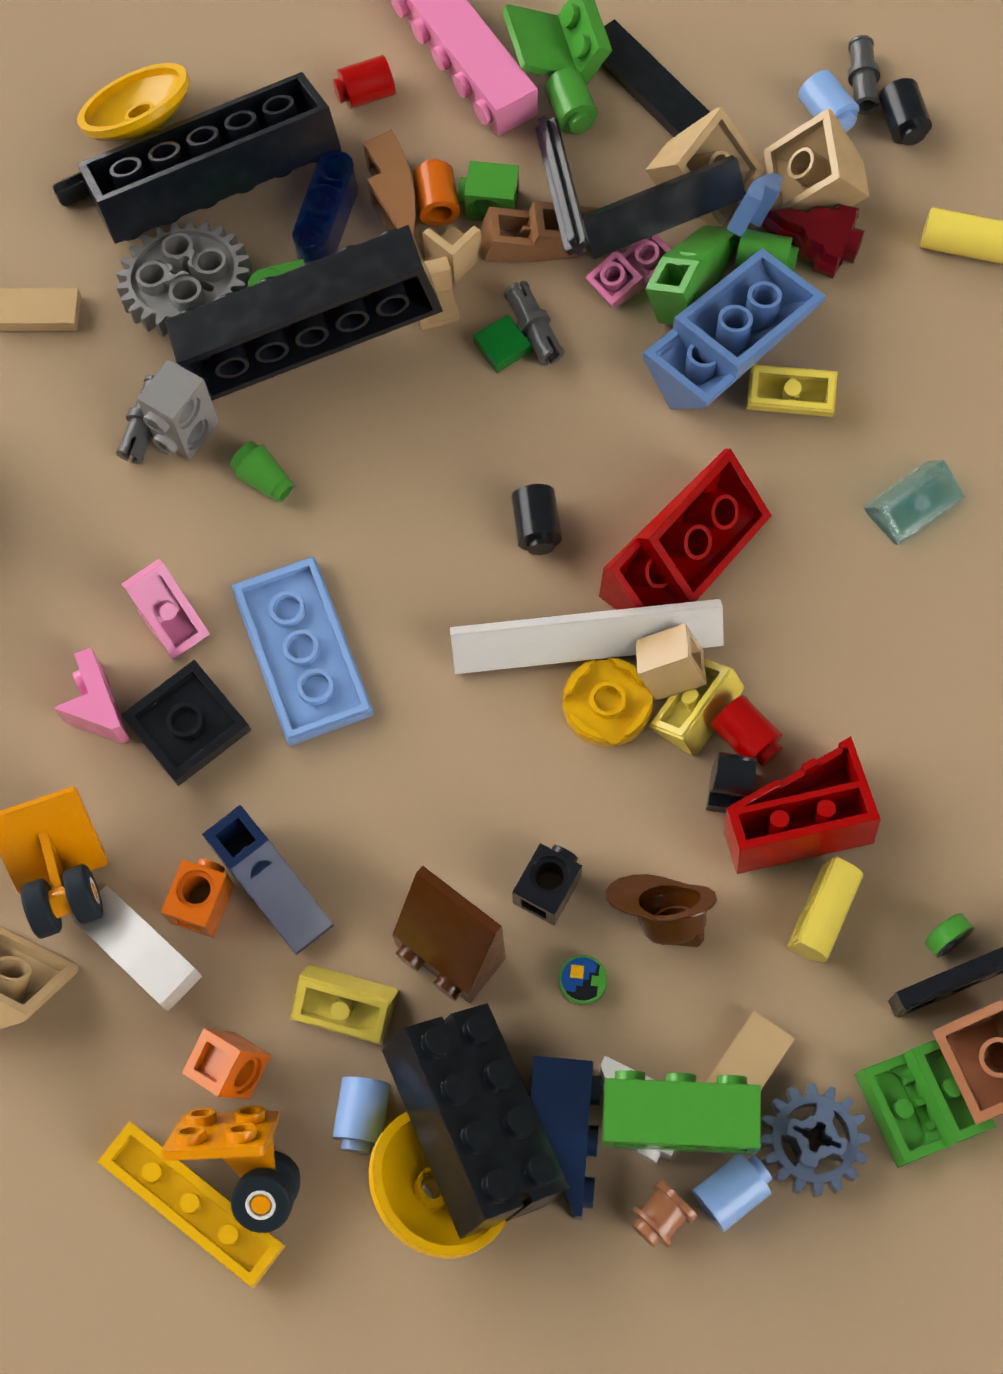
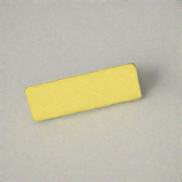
M704 659L707 684L670 696L649 724V728L653 732L692 756L698 755L713 734L714 730L711 728L713 720L728 704L739 697L744 689L733 668Z
M308 965L299 975L290 1019L383 1045L399 990L330 969Z

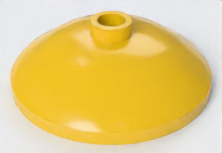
M176 63L155 64L130 72L111 82L93 95L80 110L77 123L85 136L100 141H130L158 131L172 118L184 101L190 85L189 75L183 66Z
M407 1112L398 1116L380 1134L370 1158V1191L381 1219L401 1242L427 1256L455 1259L479 1251L500 1233L506 1220L492 1228L463 1239L459 1238ZM423 1185L428 1186L432 1190L433 1199L424 1193Z

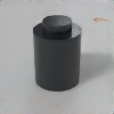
M902 78L889 83L881 90L879 94L880 105L893 141L897 144L915 145L921 142L931 130L932 122L918 83L911 78Z
M531 484L518 488L511 495L518 546L523 550H527L532 555L548 554L562 541L555 490L546 484Z

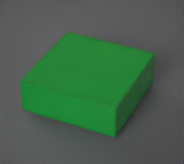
M509 315L504 316L473 335L475 346L496 373L532 352L531 343L520 332Z

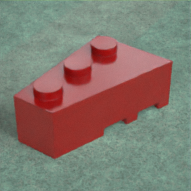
M850 736L840 742L838 748L817 760L812 758L803 763L800 770L783 780L778 781L776 779L726 808L724 834L737 874L874 844L881 818L852 737Z

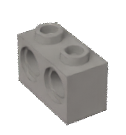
M169 359L137 398L144 415L143 421L150 428L153 435L152 442L158 449L169 456H173L176 453L190 461L219 423L204 379Z

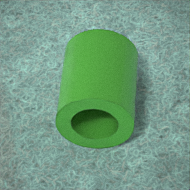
M564 68L556 71L546 80L544 91L561 130L574 134H581L589 130L597 119L598 111L581 72L576 68Z
M746 229L740 238L734 270L763 248L794 271L799 247L791 246L793 237Z

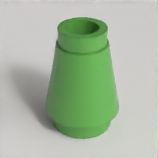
M254 441L247 442L236 452L230 462V467L235 471L237 479L275 500L277 503L284 501L295 487V483L289 479V476L263 444L258 446Z

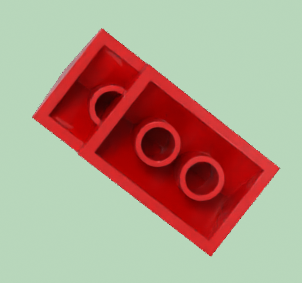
M725 448L603 568L599 597L616 610L695 602L772 516L731 449Z

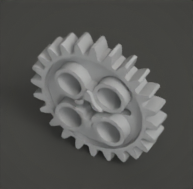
M189 219L185 228L179 229L178 224L174 222L171 224L170 231L166 233L160 227H156L157 237L153 239L142 235L141 239L144 246L142 248L130 246L129 249L133 258H121L120 261L124 270L117 271L116 273L120 284L116 285L125 312L130 313L135 324L142 322L145 331L149 332L157 327L160 336L164 337L168 333L165 323L166 319L179 315L185 309L196 308L217 300L226 293L237 292L247 288L246 286H248V280L251 276L250 272L253 270L243 243L238 244L235 233L226 235L222 225L212 231L209 221H205L199 228H195L193 220Z

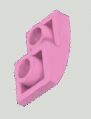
M657 234L633 243L622 254L618 250L614 251L585 278L609 305L615 308L645 290L661 257L669 252L671 248Z

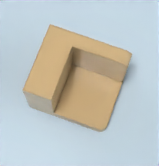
M453 225L441 236L430 228L422 233L425 261L447 256L454 284L483 258L482 233L475 225L465 234Z
M447 256L425 261L443 312L418 321L421 330L460 320V312L452 290L451 268Z
M686 623L636 641L637 674L656 700L707 684L704 650Z

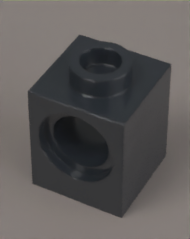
M540 843L512 892L513 904L555 926L582 877V865L577 863V856L561 846L553 845L550 849ZM545 872H555L562 878L563 882L558 888L547 890L540 887L536 880Z

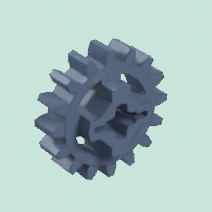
M809 1083L806 1086L805 1096H801L793 1086L786 1091L788 1104L778 1098H775L770 1104L777 1116L764 1115L761 1119V1124L770 1129V1134L761 1136V1145L771 1148V1153L762 1161L764 1165L777 1163L780 1167L775 1176L777 1182L784 1180L788 1176L794 1179L792 1192L796 1194L803 1189L805 1184L810 1185L813 1197H819L822 1195L824 1184L826 1183L833 1193H837L842 1190V1183L839 1177L842 1176L846 1180L853 1182L859 1175L851 1165L853 1163L865 1164L868 1160V1156L859 1151L858 1146L871 1141L870 1135L858 1133L857 1126L866 1118L864 1114L855 1116L849 1114L848 1110L853 1103L850 1097L843 1100L840 1104L834 1100L835 1088L832 1086L826 1090L823 1096L818 1095L815 1083ZM814 1107L813 1112L807 1119L801 1121L796 1118H787L790 1113L799 1108ZM834 1116L841 1123L846 1139L838 1135L832 1122ZM813 1128L820 1131L818 1139L825 1143V1146L821 1145L814 1152L808 1149L809 1140L802 1136V1134H808ZM781 1140L790 1144L796 1157L794 1164L787 1158ZM827 1158L834 1162L836 1160L841 1162L830 1172L813 1174L818 1162Z

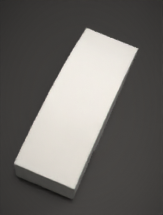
M106 885L99 892L103 904L102 918L86 924H80L75 917L72 920L151 997L169 1012L198 982L202 975Z

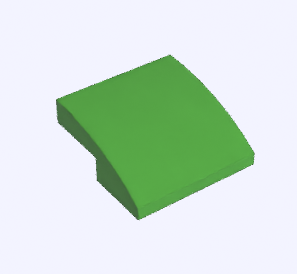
M936 1040L912 1048L901 1055L864 1068L854 1074L897 1168L996 1127L993 1119L975 1124Z

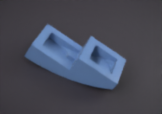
M770 173L752 182L726 230L742 237L749 223L760 228L780 193L783 176L777 173Z

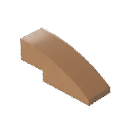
M389 130L363 143L366 166L372 176L367 179L371 205L387 230L409 225L418 245V217L411 171L400 143L394 132Z
M533 201L529 211L489 207L480 225L484 261L539 262L578 257L576 253L568 255L565 252L554 205L550 202ZM580 206L582 215L599 209L596 207ZM586 246V247H585L586 252H585V254H583L582 256H584V255H590V254H589V251H588V248H587V246Z

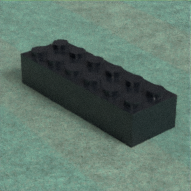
M300 72L79 162L77 165L102 221L113 242L117 244L124 240H134L143 232L160 225L172 224L179 220L180 217L196 210L211 208L218 201L237 193H247L254 189L256 185L273 178L285 177L293 170L304 165L324 161L331 154L342 149L329 106L304 73Z
M409 225L398 229L387 230L380 236L363 243L346 246L339 252L317 261L305 262L299 268L281 275L264 278L258 284L248 288L226 293L219 299L202 306L185 309L179 315L166 319L165 323L177 364L204 379L211 401L428 318L443 312L428 267Z

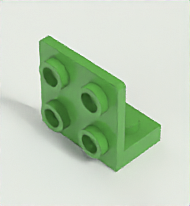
M568 0L558 15L507 4L502 11L520 67L523 71L551 76L556 71L564 68H576L581 72L585 83L588 84L612 52L595 0Z

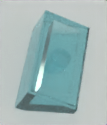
M931 460L864 506V509L895 545H899L965 496L945 460Z

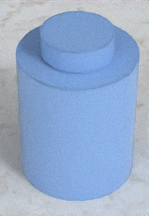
M822 70L815 73L800 88L798 99L813 118L829 108L834 112L845 132L855 125L859 105L830 70Z
M342 1077L332 1136L333 1139L342 1141L340 1150L370 1154L371 1146H375L377 1139L384 1131L391 1084L370 1078Z
M737 1154L696 1186L692 1193L711 1221L722 1232H725L771 1195L767 1184L772 1180V1176L755 1155L747 1159L743 1154Z

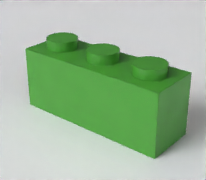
M615 1071V1078H605L602 1147L756 1154L761 1149V1085L747 1084V1077L740 1075L717 1076V1083L696 1082V1075L691 1073H667L666 1081L645 1080V1072Z

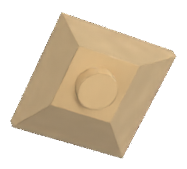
M718 107L669 140L645 171L654 183L658 185L733 155L738 159L745 191L747 192L752 182L759 178L765 169L724 109ZM742 200L698 218L712 226L723 227Z
M829 108L763 150L767 174L777 173L783 176L780 193L772 205V209L793 208L804 212L815 206L833 209L838 204L854 206L869 197L864 162L836 115Z
M1 926L0 1029L25 1022L78 973L79 965Z

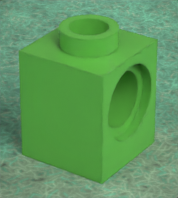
M470 161L468 176L460 178L458 201L465 203L466 220L483 221L489 207L517 209L520 192L519 165Z

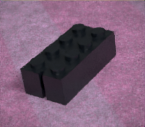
M488 1003L451 1013L445 1020L441 1016L404 1027L382 1050L460 1239L497 1226L504 1220L507 1222L544 1208L570 1189Z

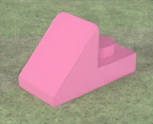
M160 559L121 584L137 607L141 618L172 659L210 635Z
M91 647L75 653L74 656L80 670L73 672V677L82 696L56 706V712L65 723L121 744L131 741L102 663Z

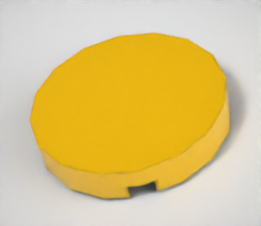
M607 658V660L598 661L594 659L583 663L571 673L563 689L562 711L569 728L580 739L595 746L616 747L631 742L644 731L652 715L653 696L638 676L635 665L620 658Z

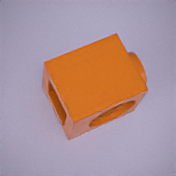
M199 858L197 864L182 859L162 907L161 914L171 924L214 938L234 888V884L228 875L224 873L226 868L204 858ZM201 885L211 887L210 894L205 901L198 904L189 902L190 894L196 887Z
M204 1028L182 1074L218 1097L250 1100L272 1055L235 1032Z

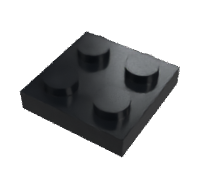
M195 660L191 661L121 714L126 723L177 786H180L251 731L249 724Z

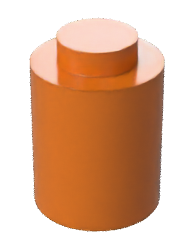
M438 159L424 161L413 172L420 220L429 226L450 224L460 215L453 168L447 162Z

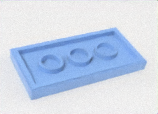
M315 556L231 585L288 746L374 716L372 706Z

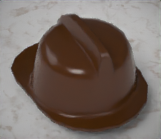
M649 874L630 875L619 878L610 883L606 889V900L609 904L624 913L637 916L646 937L653 943L661 945L700 946L704 941L706 912L717 901L715 891L708 887L686 884Z

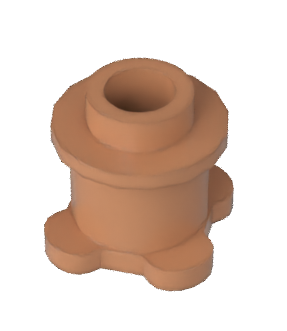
M660 1180L653 1187L656 1192L640 1209L636 1206L632 1209V1213L637 1218L632 1227L652 1247H655L659 1242L666 1247H670L672 1244L671 1236L685 1221L687 1223L693 1222L698 1215L666 1182Z

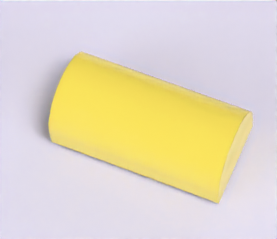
M933 207L930 209L923 229L920 248L1003 264V221Z
M754 364L749 371L746 410L833 417L835 413L838 371Z
M837 856L821 866L788 942L789 951L812 961L827 962L863 878V873L859 868Z

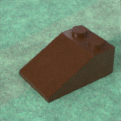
M422 865L415 874L392 934L396 946L399 947L396 955L413 970L418 972L423 966L437 978L433 984L453 1001H456L461 996L471 1003L506 959L502 926Z

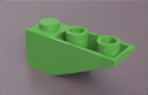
M704 225L661 257L645 288L658 323L673 325L674 317L720 281L740 241V236L726 230L727 227Z

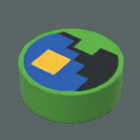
M955 914L942 922L927 936L925 945L936 958L942 957L963 942L972 933L974 926L963 914Z
M588 955L574 956L567 960L560 970V991L565 999L574 1005L588 1006L594 1004L603 996L606 990V970L594 957Z

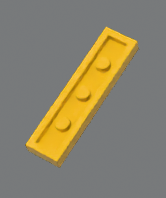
M129 1121L97 1162L248 1286L255 1288L286 1245L270 1232L257 1233L244 1228L234 1217L229 1199L182 1161H163L161 1152L163 1146L136 1124Z

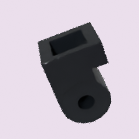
M718 752L712 765L706 810L726 813L727 807L752 794L757 766L756 757Z

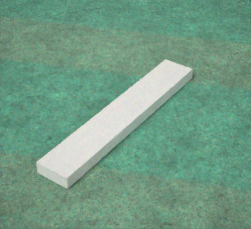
M720 599L450 627L455 674L632 656L636 655V641L638 639L684 623L687 624L702 648L724 646L723 605Z

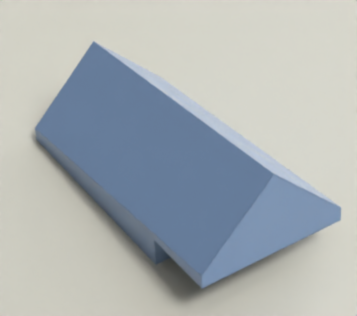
M761 248L674 317L673 329L645 350L642 358L670 409L706 408L825 301L826 295Z

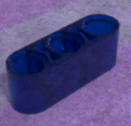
M327 152L321 156L316 165L292 232L298 260L304 259V262L317 261L336 253L358 192L354 163L352 158L345 152Z

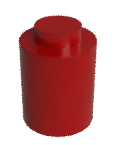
M384 55L337 69L338 78L332 80L339 103L346 102L349 109L396 95L393 76Z
M745 695L737 697L728 704L711 724V728L738 755L756 757L757 763L762 767L770 763L783 749L779 744L783 734Z

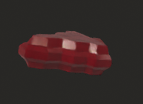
M838 204L833 209L815 206L806 212L793 208L770 209L761 225L768 233L793 237L791 245L799 247L797 257L812 263L813 271L832 279L843 261L854 264L865 230L855 228L859 208Z

